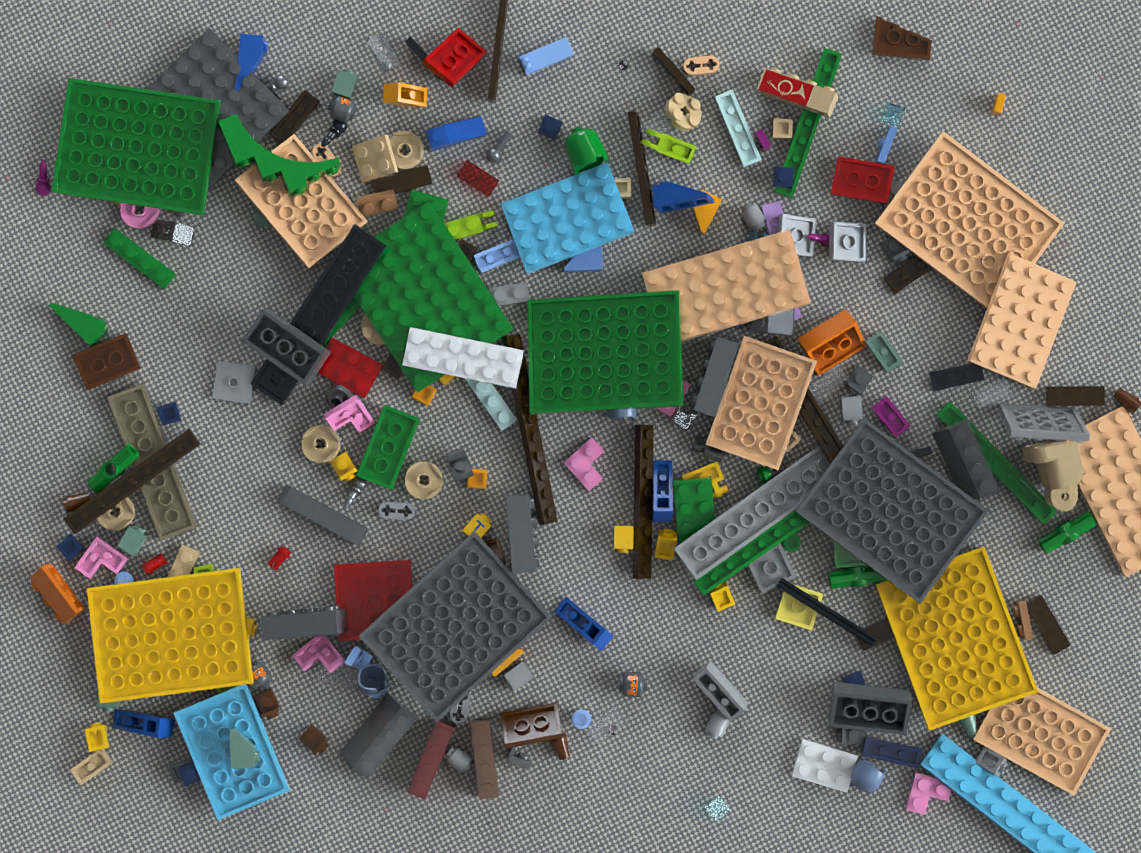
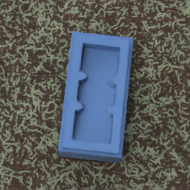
M890 126L885 138L880 139L877 149L880 151L875 163H885L897 132L896 127Z

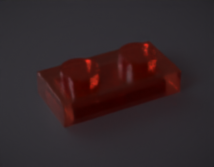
M468 160L457 175L458 178L487 197H490L499 183L498 179Z

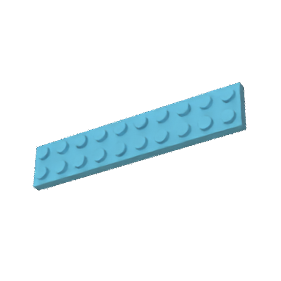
M940 734L919 765L1032 853H1095L1090 847L997 775L975 763V758L944 734Z

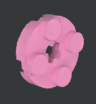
M121 203L120 214L123 221L127 225L141 230L154 224L160 212L158 208L144 206V212L136 214L137 210L135 207L137 205Z

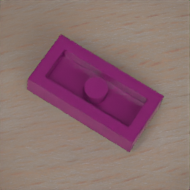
M887 396L871 408L895 438L911 426Z

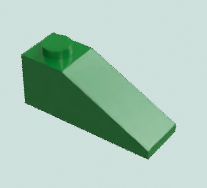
M55 303L49 304L90 346H94L109 331L106 327V321L100 316L96 318L95 316Z

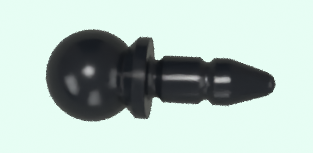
M334 120L329 128L330 132L323 139L321 146L325 147L335 137H340L341 133L347 130V123Z

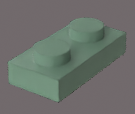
M879 331L865 341L886 373L903 362L882 331Z

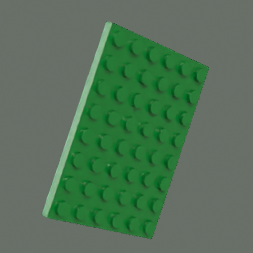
M68 78L52 192L204 215L221 101Z
M429 201L375 236V238L386 244L387 248L358 290L355 299L417 393L446 374L402 365L410 327L493 344L514 330Z
M679 290L528 300L529 405L531 415L683 406Z

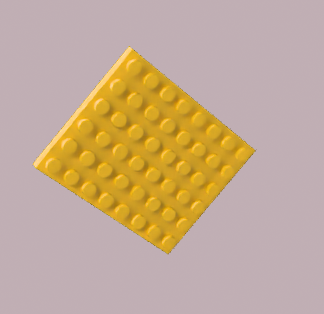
M985 547L955 556L921 604L888 580L875 585L928 731L1038 693Z
M240 568L87 588L100 704L254 683Z

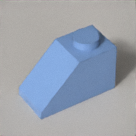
M602 246L574 256L564 267V273L603 271Z

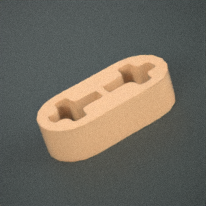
M714 56L692 57L684 62L683 70L688 76L711 75L718 71L720 63ZM709 60L716 64L713 70H710L709 67H703V65L708 64ZM690 62H693V65H700L693 72L686 66H689Z
M322 143L314 146L312 152L318 162L335 158L328 146L322 147ZM319 148L322 150L326 149L324 153L327 158L325 160L321 155L317 156ZM340 165V170H338V173H336V174H334V175H332V176H330V177H336V176H338V175L340 174V172H341V165Z

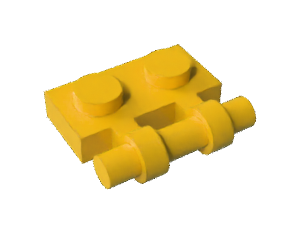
M718 462L681 475L682 479L711 476L713 498H720L722 494L729 492L727 485L719 487L717 483L724 480Z

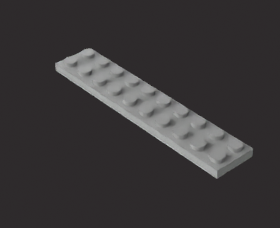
M817 446L673 549L695 581L799 507L830 465L821 448Z

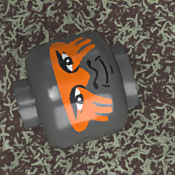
M338 95L335 100L331 99L327 110H330V117L342 123H347L349 120L352 121L357 109L353 100Z
M252 661L254 683L248 685L251 689L260 690L271 681L269 679L271 673L262 662L255 664Z
M625 672L624 676H620V692H623L625 697H641L643 691H647V679H644L642 673Z

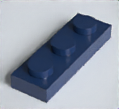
M865 736L861 755L919 768L922 749Z

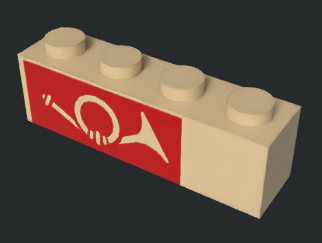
M773 67L771 69H764L757 86L759 94L828 118L831 117L838 99L835 89L829 86L819 87L814 81L806 80L805 82L799 80L798 76L791 73L787 76L782 74L781 70Z

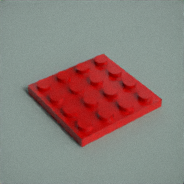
M411 560L334 564L336 605H340V609L346 608L348 632L338 634V642L362 640L358 635L413 587Z

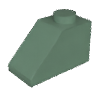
M236 727L231 728V769L255 768L257 763L260 762L259 751H256V746Z

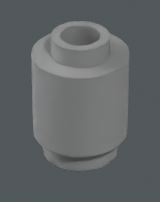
M750 203L742 208L743 213L740 215L754 233L767 225L765 222L766 218L757 204L753 206Z
M717 709L715 713H712L705 728L708 731L707 735L714 739L723 737L730 722Z
M452 746L444 757L447 760L446 763L459 773L463 771L467 773L473 765L471 762L472 757L459 747Z

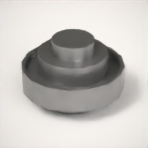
M342 385L331 386L325 394V400L332 409L353 397L351 391Z

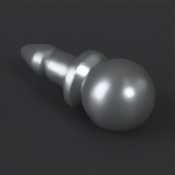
M278 75L275 79H270V83L265 84V86L274 92L278 91V89L284 90L289 85V79L285 75Z
M359 477L353 479L352 486L349 487L350 493L344 502V508L349 507L357 495H361V491L367 487V480Z

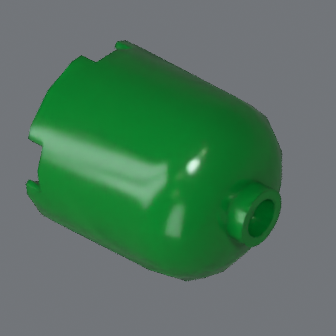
M582 127L571 130L572 133L565 139L564 145L574 175L602 165L604 161L606 163L609 162L608 155L595 130L590 128L582 129Z

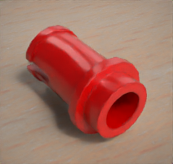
M284 545L281 548L278 547L276 554L267 562L270 567L273 566L274 570H278L285 559L290 558L291 551Z
M159 553L149 561H144V564L141 566L148 575L153 574V571L167 564V561L163 554Z

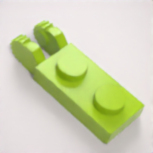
M649 128L646 129L645 132L647 134L658 137V140L654 144L647 139H642L641 144L653 148L659 153L690 164L697 147L696 145L663 132L659 133Z
M493 210L444 223L455 241L483 233L485 230L498 226L497 222H490L482 226L480 219L495 215Z

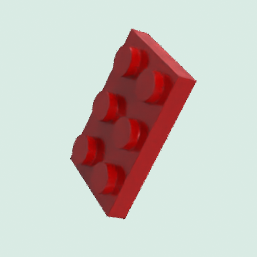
M457 28L424 59L423 64L452 88L485 57L487 51L460 28Z
M838 156L831 195L888 204L895 166Z
M332 337L326 348L331 353L318 373L366 398L383 365Z

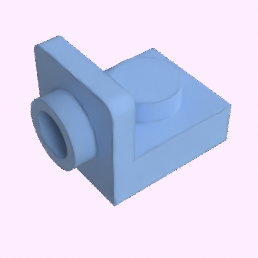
M355 646L344 663L361 670L363 666L369 664L373 656L359 646Z

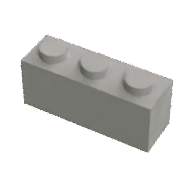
M711 660L696 671L693 677L694 682L730 722L746 710L748 705L746 699Z

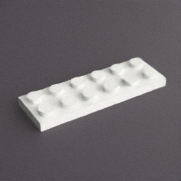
M410 327L402 365L516 389L524 350Z

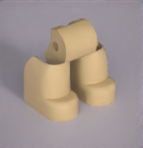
M1048 440L1022 446L1024 460L1026 462H1033L1037 466L1040 480L1045 488L1044 498L1046 503L1050 507L1061 511L1074 509L1073 506L1078 500L1077 485L1083 477V465L1078 442H1055Z

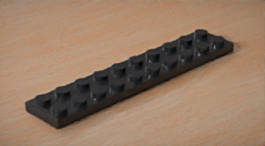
M354 224L290 324L323 346L387 248V245L357 224ZM266 359L251 385L282 406L299 381Z

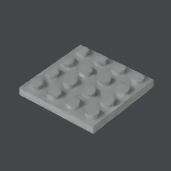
M999 403V413L1010 437L1014 439L1032 438L1036 441L1051 439L1055 442H1063V440L1077 441L1078 443L1083 441L1089 442L1090 433L1076 408Z

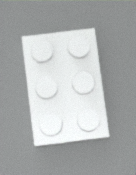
M802 739L791 776L847 793L851 782V773L856 765L858 755Z

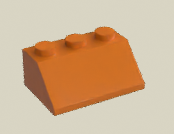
M846 309L797 338L805 356L817 361L814 371L818 376L867 347L857 322Z
M53 564L43 565L30 577L32 581L31 586L36 592L42 594L44 597L42 598L43 602L47 607H52L55 611L54 616L60 623L67 624L86 610Z

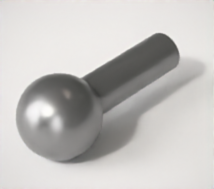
M509 130L505 131L494 148L487 150L486 158L489 162L496 163L500 160L501 150L513 135Z

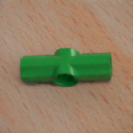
M127 444L112 459L104 462L101 469L87 481L91 490L98 494L117 477L122 476L125 470L140 457L137 449ZM112 465L115 467V472L112 471Z
M1086 511L1073 520H1068L1054 528V531L1037 541L1044 553L1048 554L1062 545L1075 541L1079 538V535L1094 528L1096 523L1092 515Z
M855 566L847 570L828 572L831 589L847 586H865L868 583L887 580L869 566Z

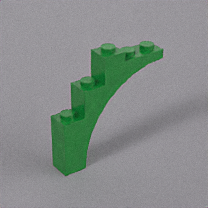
M237 114L218 121V127L235 168L248 167L254 161L262 182H273L278 179V176H281L289 196L294 195V197L304 194L305 190H307L308 181L309 183L316 182L321 176L326 174L327 176H332L340 170L341 164L338 158L321 162H300L277 156L263 148L249 135L242 126Z

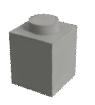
M861 396L839 398L841 421H846L847 425L858 424V420L863 419Z
M522 660L504 674L505 679L503 681L509 689L513 687L516 691L531 680L534 675Z

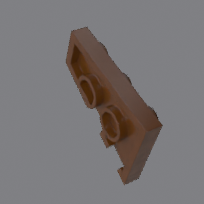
M876 16L872 55L930 60L932 40Z

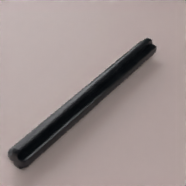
M784 578L778 581L776 586L869 646L875 644L877 638Z

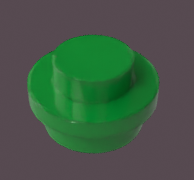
M767 466L758 467L756 476L759 482L765 484L772 479L771 472Z
M794 533L782 541L781 544L786 551L794 552L800 547L801 541L799 536Z

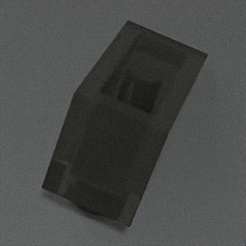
M156 219L150 238L190 246L195 228L178 222Z

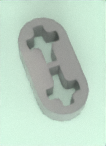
M384 502L378 509L380 516L385 519L410 520L415 515V508L410 503ZM386 505H389V508L396 509V513L391 512L389 516H385L382 508H386ZM405 506H408L412 513L405 517L404 513H398V509H405Z
M471 693L467 695L468 698H464L463 704L458 703L451 709L450 719L453 723L461 724L466 720ZM458 707H462L461 714H464V717H461L460 720H456V716H453V713H457Z

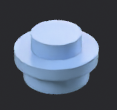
M120 572L114 579V584L134 582L133 576L128 572Z
M577 710L574 712L572 723L576 728L585 729L589 726L591 716L587 711Z

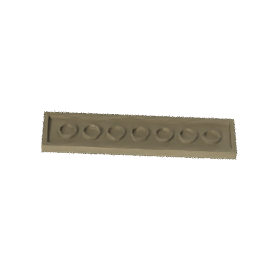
M140 384L107 397L125 446L130 444L139 452L140 457L132 463L133 468L167 445L145 384ZM174 464L141 487L160 541L197 528Z

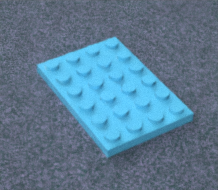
M608 163L501 204L527 274L635 233Z
M247 684L239 685L174 712L217 820L290 791ZM236 727L256 746V751L260 753V762L257 763L255 768L231 769V728Z

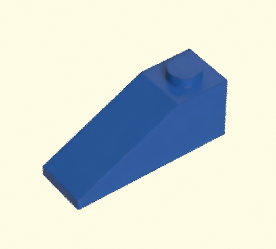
M240 34L238 64L241 66V71L236 74L235 90H240L243 85V79L251 71L255 72L264 58V53L268 52V41H265L264 36Z
M481 116L426 130L432 152L487 135Z
M663 181L659 185H653V205L660 213L714 203V199L709 194L672 182Z
M653 461V522H672V461Z
M567 597L564 598L554 611L600 650H603L614 636Z
M115 709L112 728L156 738L172 737L175 718Z

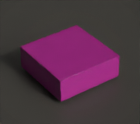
M763 130L756 132L754 137L762 151L768 150L771 144Z

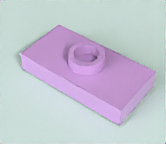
M780 201L762 205L761 209L766 218L768 234L778 233L779 214H783Z

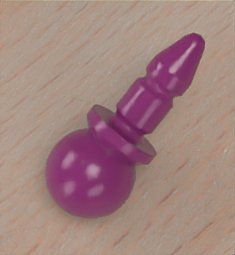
M42 159L39 166V178H36L38 183L35 186L37 194L46 196L50 193L51 186L49 184L50 179L46 178L47 164L45 159Z
M829 234L807 235L810 240L819 242L821 246L829 248Z

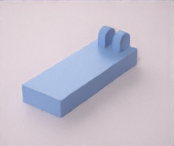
M567 37L522 55L519 59L527 76L570 58L574 54Z
M514 239L475 254L473 258L481 274L520 258V254Z

